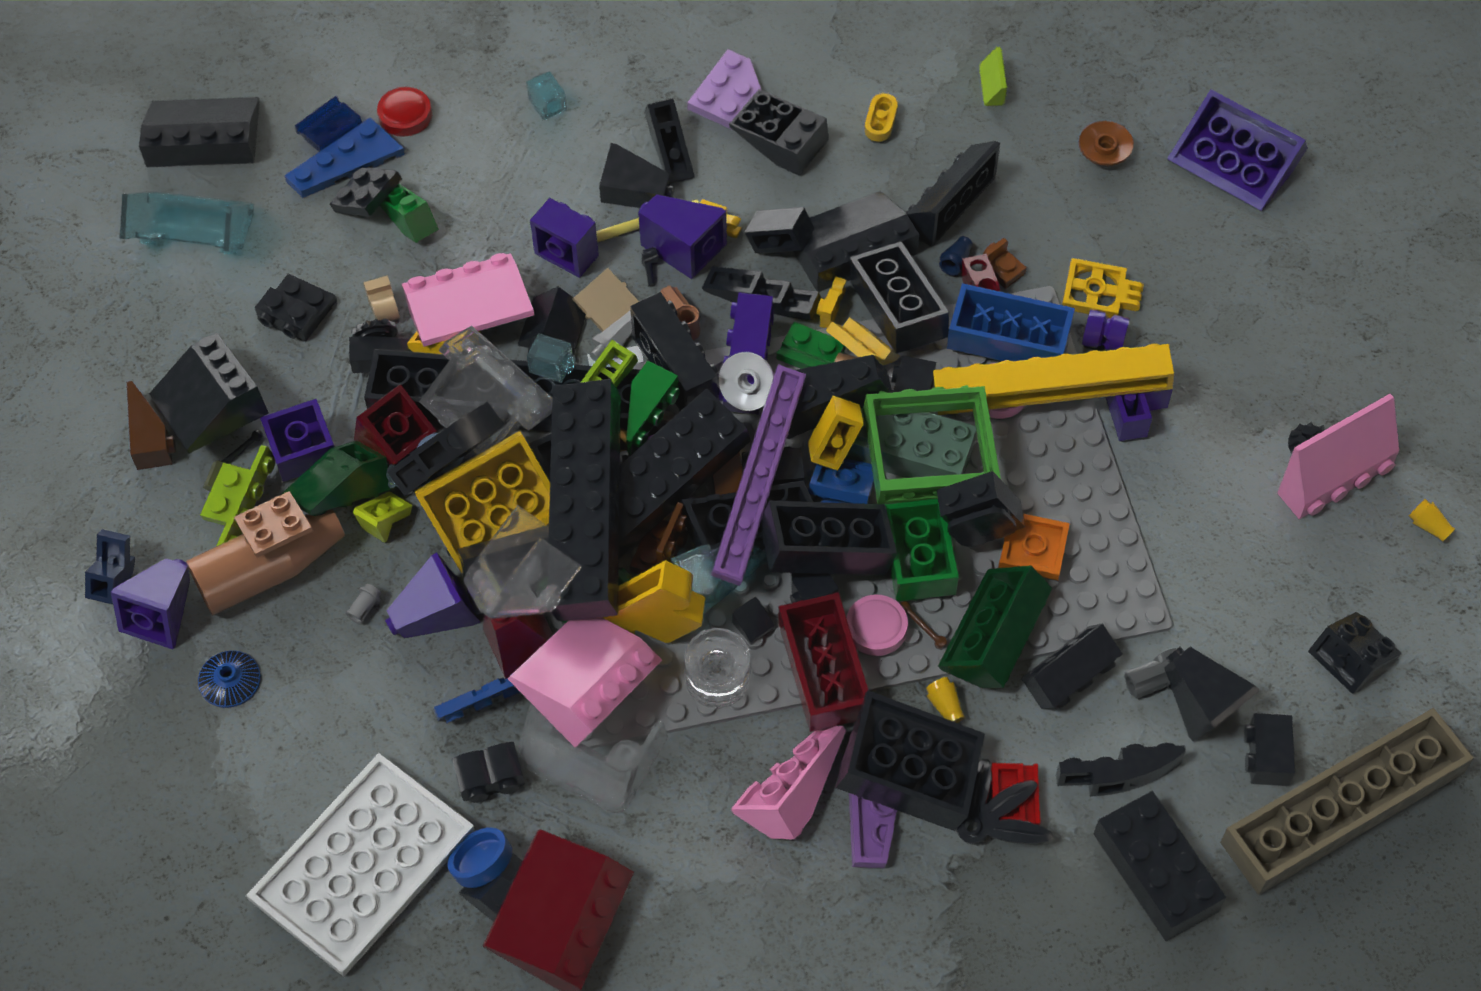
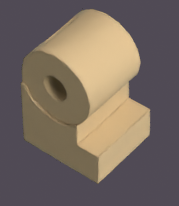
M388 275L363 282L375 319H388L389 321L400 319Z

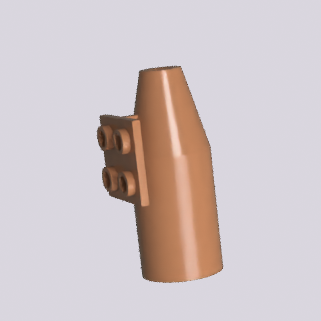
M288 491L235 516L234 519L243 533L242 535L187 560L186 564L206 606L213 616L297 576L341 540L345 534L332 509L319 516L303 514L291 492Z

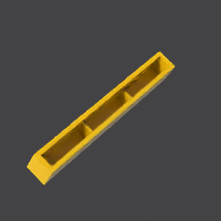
M1149 344L1144 347H1121L1109 351L1093 350L1082 354H1061L1056 357H1032L1028 360L1020 361L1004 360L994 364L983 365L977 363L967 367H944L940 370H933L934 388L944 387L952 389L968 385V387L985 386L988 409L991 410L1173 389L1174 370L1169 344ZM973 409L938 411L937 413L938 415L973 412Z

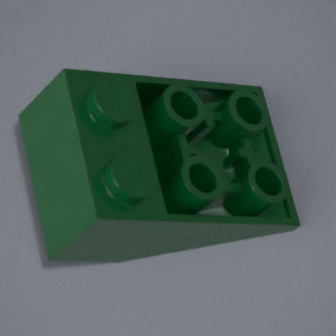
M357 440L333 447L282 494L290 491L300 509L312 516L323 515L327 510L335 507H348L354 501L363 498L371 499L378 497L379 493L390 490L387 458Z

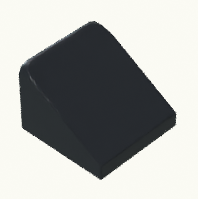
M757 597L752 598L732 612V623L750 644L775 628L774 623Z

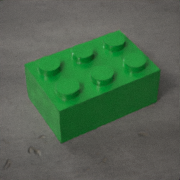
M938 498L886 504L897 555L890 566L895 600L899 602L956 595L959 576L951 536L948 533V523L940 516Z

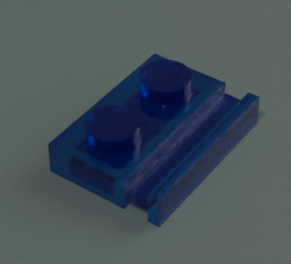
M334 96L297 123L295 130L297 134H301L310 145L320 152L361 124L362 120L360 115L344 102L341 103L337 96Z

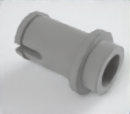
M370 584L360 587V594L345 612L348 618L355 623L362 624L374 604H379L381 601L379 598L381 592Z

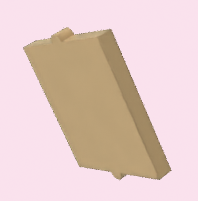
M609 268L604 270L572 299L586 314V319H591L602 332L628 313L631 305L639 302L626 288V283L621 282Z

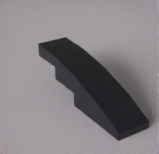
M712 266L702 286L704 292L730 302H737L738 292L773 296L774 314L805 320H813L821 299L818 291L793 289L790 281L765 279L761 271Z

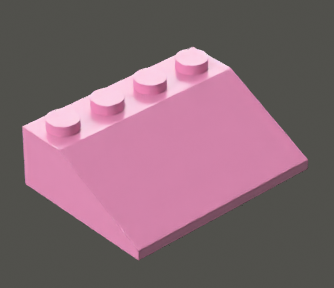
M504 253L496 254L489 260L482 262L470 261L465 263L463 267L453 270L442 269L437 271L435 275L428 277H413L408 282L402 284L409 312L423 347L535 315L511 253L507 255Z
M1388 394L1294 447L1277 494L1299 520L1308 514L1311 516L1316 515L1327 503L1342 500L1350 490L1355 487L1361 489L1374 476L1378 474L1383 476L1394 468V461L1399 453L1394 397Z
M602 617L569 620L526 660L508 680L576 747L635 689L662 659L640 637Z

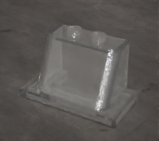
M472 325L444 342L439 351L450 361L419 401L445 427L450 426L488 401L505 424V427L474 448L473 451L476 454H480L510 437L520 425L529 431L552 414V397Z

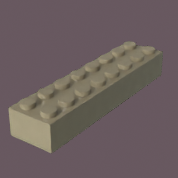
M1432 708L1227 827L1220 843L1257 894L1260 895L1465 773L1474 757L1437 711Z

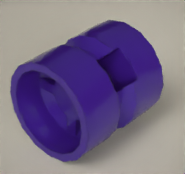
M1090 309L1082 345L1096 349L1102 345L1105 351L1123 347L1130 318L1115 314L1109 318L1106 312Z

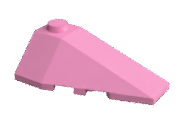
M834 726L811 733L793 749L794 756L782 764L776 763L770 768L772 773L770 777L761 784L755 781L746 789L731 808L733 814L771 839L790 840L798 837L813 815L846 732L843 726Z

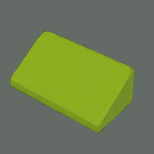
M996 47L979 66L985 106L1004 105L1006 99L1007 84L1001 47Z

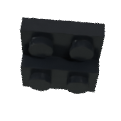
M288 273L276 289L271 287L268 289L254 308L257 318L262 325L268 328L274 327L282 331L289 338H297L306 342L337 300L334 294Z

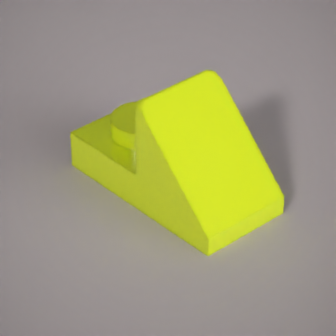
M389 491L355 507L353 514L363 530L385 543L388 540L392 524L409 516L413 505Z

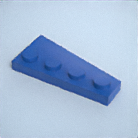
M368 118L284 176L286 182L304 198L335 185V181L340 178H352L353 174L362 167H369L371 165L373 168L384 164L383 160L393 156L397 159L404 156L405 152L404 148L373 119Z

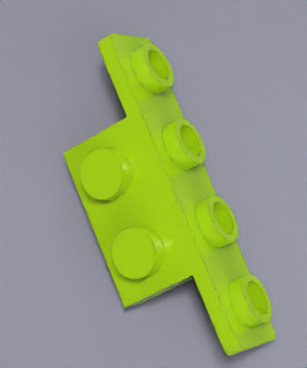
M260 446L250 470L227 463L222 464L200 513L203 520L225 526L216 546L242 535L234 517L254 508L256 501L262 497L265 480L268 474L272 473L275 466L274 455L268 446Z

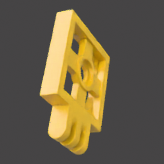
M1072 258L1062 305L1075 308L1074 312L1089 314L1090 309L1106 312L1107 316L1111 318L1114 314L1118 315L1119 308L1138 311L1144 285L1141 282L1126 280L1127 268ZM1092 272L1091 277H1088L1086 280L1075 278L1082 273ZM1103 274L1111 278L1116 285L1106 284L1102 279ZM1097 284L1100 289L1094 292L1089 289V286ZM1071 289L1084 291L1087 295L1086 302L1074 300L1070 293ZM1102 295L1116 297L1115 301L1109 306L1097 304L1098 297Z

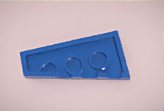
M498 678L482 686L481 690H471L435 706L433 710L438 721L445 719L446 723H450L464 717L462 712L464 710L474 707L478 711L492 705L491 699L503 694L504 699H507L521 692L508 678Z

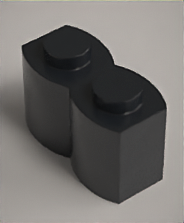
M514 742L497 744L484 750L471 751L452 758L463 801H470L472 803L482 802L493 793L511 794L516 792L519 787L525 785Z

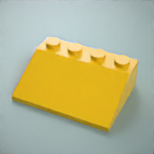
M521 431L415 490L416 497L461 573L463 571L457 549L549 524L550 481Z

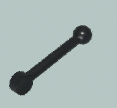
M260 430L253 431L252 436L221 462L228 464L253 442L260 441L263 438V433Z

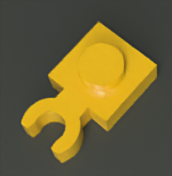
M835 277L832 288L829 289L826 298L820 299L816 313L820 315V327L828 328L832 321L834 322L840 308V302L846 292V288H844L846 279Z

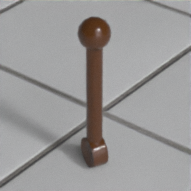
M907 601L900 602L905 612L934 640L935 647L937 649H944L947 639L944 636H938L910 609V604Z

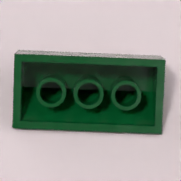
M1032 566L987 569L938 668L980 688H1004L1053 588Z

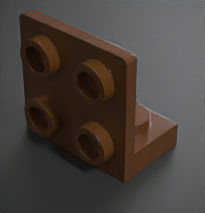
M677 503L669 522L662 520L641 539L630 564V572L640 575L665 560L677 565L678 556L676 554L679 547L684 548L689 535V531L685 530L688 516L684 514L683 503Z

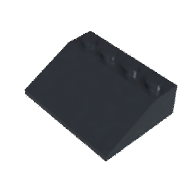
M259 97L152 101L142 122L139 149L146 167L254 163Z
M879 191L810 217L815 229L803 250L793 251L815 290L821 292L832 287L835 277L843 278L847 281L850 280V257L901 241L911 256L917 255L919 233L907 214Z
M218 333L206 336L199 342L191 345L149 393L189 454L269 414L257 385Z
M867 690L842 759L835 788L955 831L969 814L985 733Z

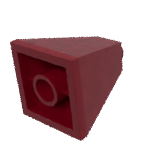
M400 384L357 416L354 441L357 440L387 458V464L394 465L414 450L423 438L437 431Z
M506 599L485 611L483 631L505 679L509 678L512 673L553 636L542 609L535 600Z

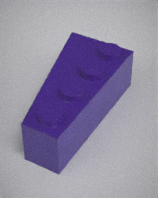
M738 292L737 302H732L730 319H734L733 329H728L726 346H731L730 355L724 356L723 364L729 357L741 352L754 353L768 361V349H766V346H770L771 327L774 324L775 318L773 296ZM747 375V381L750 384H754V378L751 375ZM719 388V401H723V405L730 412L759 415L760 408L745 411L732 406L724 398Z

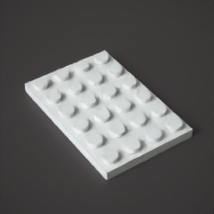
M378 753L246 896L249 901L344 977L445 865L454 849L467 835L475 831L473 824Z

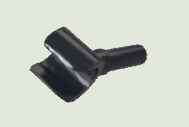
M655 247L645 249L641 253V262L647 273L649 287L655 286L652 264L659 262Z

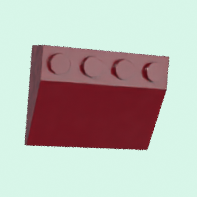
M539 829L482 947L559 991H579L586 981L634 871L604 854Z

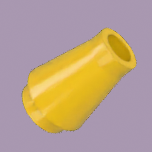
M1424 499L1409 515L1414 525L1439 538L1442 542L1455 530L1433 501L1430 503Z
M948 677L938 679L926 687L928 692L926 697L943 718L956 723L965 718L955 683L950 682Z

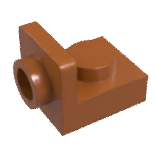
M1002 238L997 243H991L985 249L984 254H987L998 283L1006 289L1026 274L1027 267L1007 251L1008 241Z

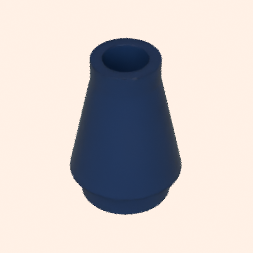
M966 236L959 237L954 244L940 255L939 265L943 272L952 276L962 272V259L969 257L970 250L973 247L971 239Z

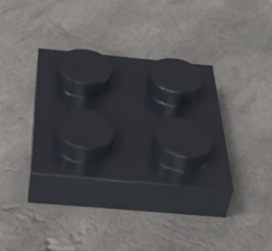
M362 167L353 174V178L347 185L337 192L336 197L329 205L336 213L370 217L400 183L402 177L395 170Z

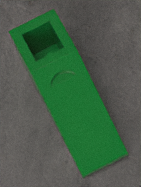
M398 184L380 205L400 231L415 243L439 230L427 201L401 184Z
M648 360L631 384L626 436L629 456L648 440L651 429L661 423L665 414L664 411L670 404L673 405L680 395L678 375Z

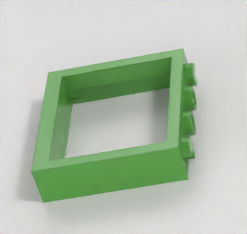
M968 385L952 389L935 387L931 390L922 391L906 389L901 392L886 393L880 391L879 394H866L863 411L877 504L937 499V489L991 471L1001 479L985 386L968 387ZM973 409L983 473L885 479L876 416Z

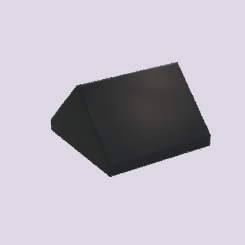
M559 286L533 297L531 303L535 315L526 318L518 346L529 348L530 338L565 339L567 355L574 356L586 314L572 300L574 297Z

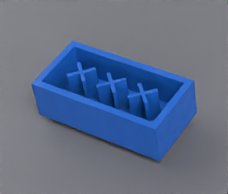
M962 283L949 328L947 349L1000 361L1028 360L1032 357H1056L1065 354L1075 308Z

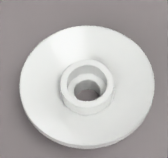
M750 352L737 353L729 357L722 365L719 373V387L727 402L735 408L745 411L756 410L765 405L774 373L767 361L761 356ZM747 375H751L754 378V384H750L747 381Z

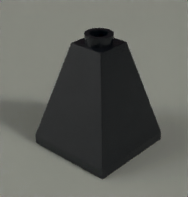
M1180 646L1166 657L1169 664L1164 669L1188 736L1192 741L1215 728L1260 691L1254 684L1192 647L1184 651Z

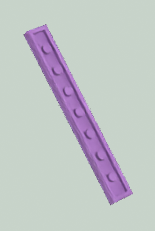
M779 364L775 370L710 576L738 586L742 583L806 377L804 373Z

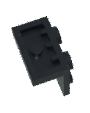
M1354 612L1328 625L1308 650L1352 694L1358 692L1377 669L1396 660L1401 655L1394 642L1388 637L1383 636L1372 626V622L1367 617L1360 615L1358 612Z

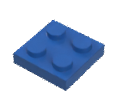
M845 458L837 471L817 464L808 492L823 499L831 498L847 503L868 504L874 485L872 465Z

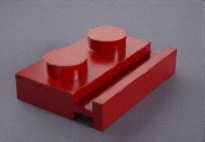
M991 764L992 799L1001 791L1014 784L1030 780L1037 783L1036 790L1023 804L999 820H1022L1040 826L1038 764Z

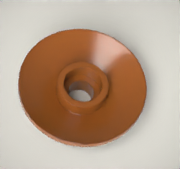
M1094 122L1085 127L1079 137V148L1082 154L1091 162L1099 165L1111 166L1120 164L1128 159L1133 151L1134 142L1130 132L1115 122Z

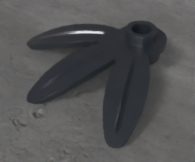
M988 759L980 760L968 817L957 828L959 837L968 844L980 843L986 839L987 835L1002 841L1022 844L1050 841L1053 837L1052 833L1039 825L1022 820H999L1023 804L1034 793L1037 783L1030 780L1014 784L1001 791L986 804L991 787V765ZM971 823H977L975 831L969 832L967 830Z

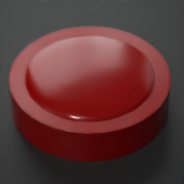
M413 87L392 89L381 97L377 105L380 125L386 132L395 136L406 137L418 134L429 125L432 118L429 98L424 92Z

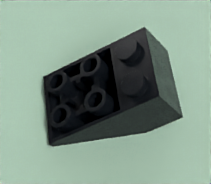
M761 89L753 95L729 123L731 129L776 166L798 176L829 141L827 118Z

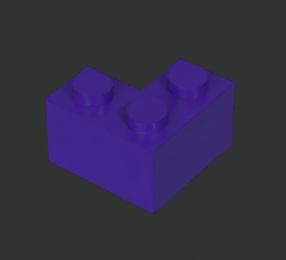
M1173 389L1105 397L1118 440L1124 441L1147 437L1152 421L1150 411L1168 408Z

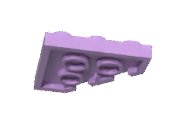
M727 50L687 102V109L731 129L729 123L753 95L761 89L751 59Z

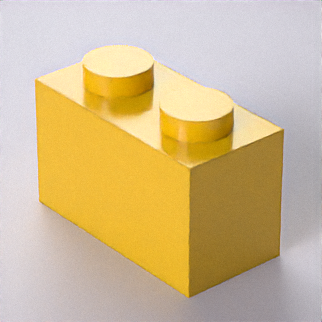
M832 396L808 441L811 462L837 471L839 470L864 424L859 404Z

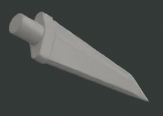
M630 311L592 339V342L597 346L589 354L592 360L596 361L611 340L622 346L632 334Z

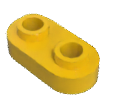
M881 93L874 96L871 100L865 121V135L872 141H884L891 135L897 114L898 102L890 94Z

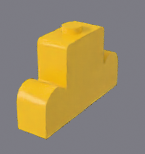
M665 560L618 586V615L602 618L634 635L635 630L662 642L670 643L702 626L705 597L691 591L693 583L691 572Z

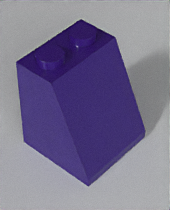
M656 194L639 209L641 246L645 249L655 247L660 259L690 279H693L727 245L726 210L723 208Z

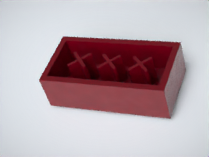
M839 593L778 606V624L809 731L812 732L855 722L868 687Z

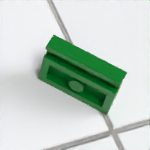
M794 322L784 338L780 350L776 353V359L803 369L835 362L838 353H843L846 347L830 335Z

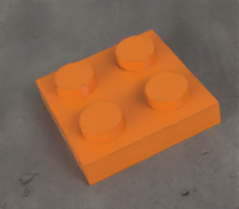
M1023 514L1025 527L1016 530L1011 535L1005 536L998 568L1032 566L1043 578L1059 580L1070 523Z

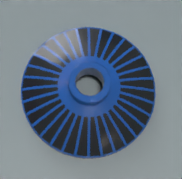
M240 651L221 652L211 657L203 665L198 677V687L204 699L210 704L221 708L236 707L248 701L257 691L261 678L260 670L255 660L246 653ZM226 672H232L229 677H222Z

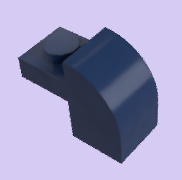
M104 529L97 534L96 562L85 571V598L113 605L111 591L114 587L130 579L134 571L135 557L130 556L129 535Z

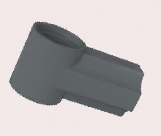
M1176 648L1162 652L1150 663L1125 672L1124 678L1131 695L1137 699L1165 687L1172 690L1164 667L1169 664L1166 657L1174 652Z

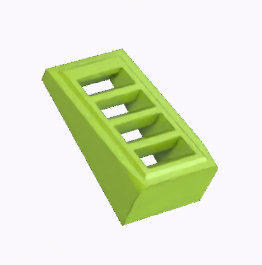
M611 340L581 382L603 380L598 377L602 373L609 377L615 387H617L637 364L638 358L636 354ZM616 356L623 362L618 364L612 359ZM607 365H610V366H612L613 368H615L616 371H615V373H612L611 371L607 370L605 367H606Z

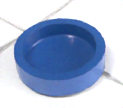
M497 828L479 829L467 835L450 854L448 870L457 883L463 887L475 888L485 885L505 870L512 857V845L503 832Z

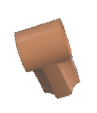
M669 285L661 289L660 292L665 299L673 302L679 320L687 323L693 341L696 340L700 335L698 309L695 306L689 305L677 287Z

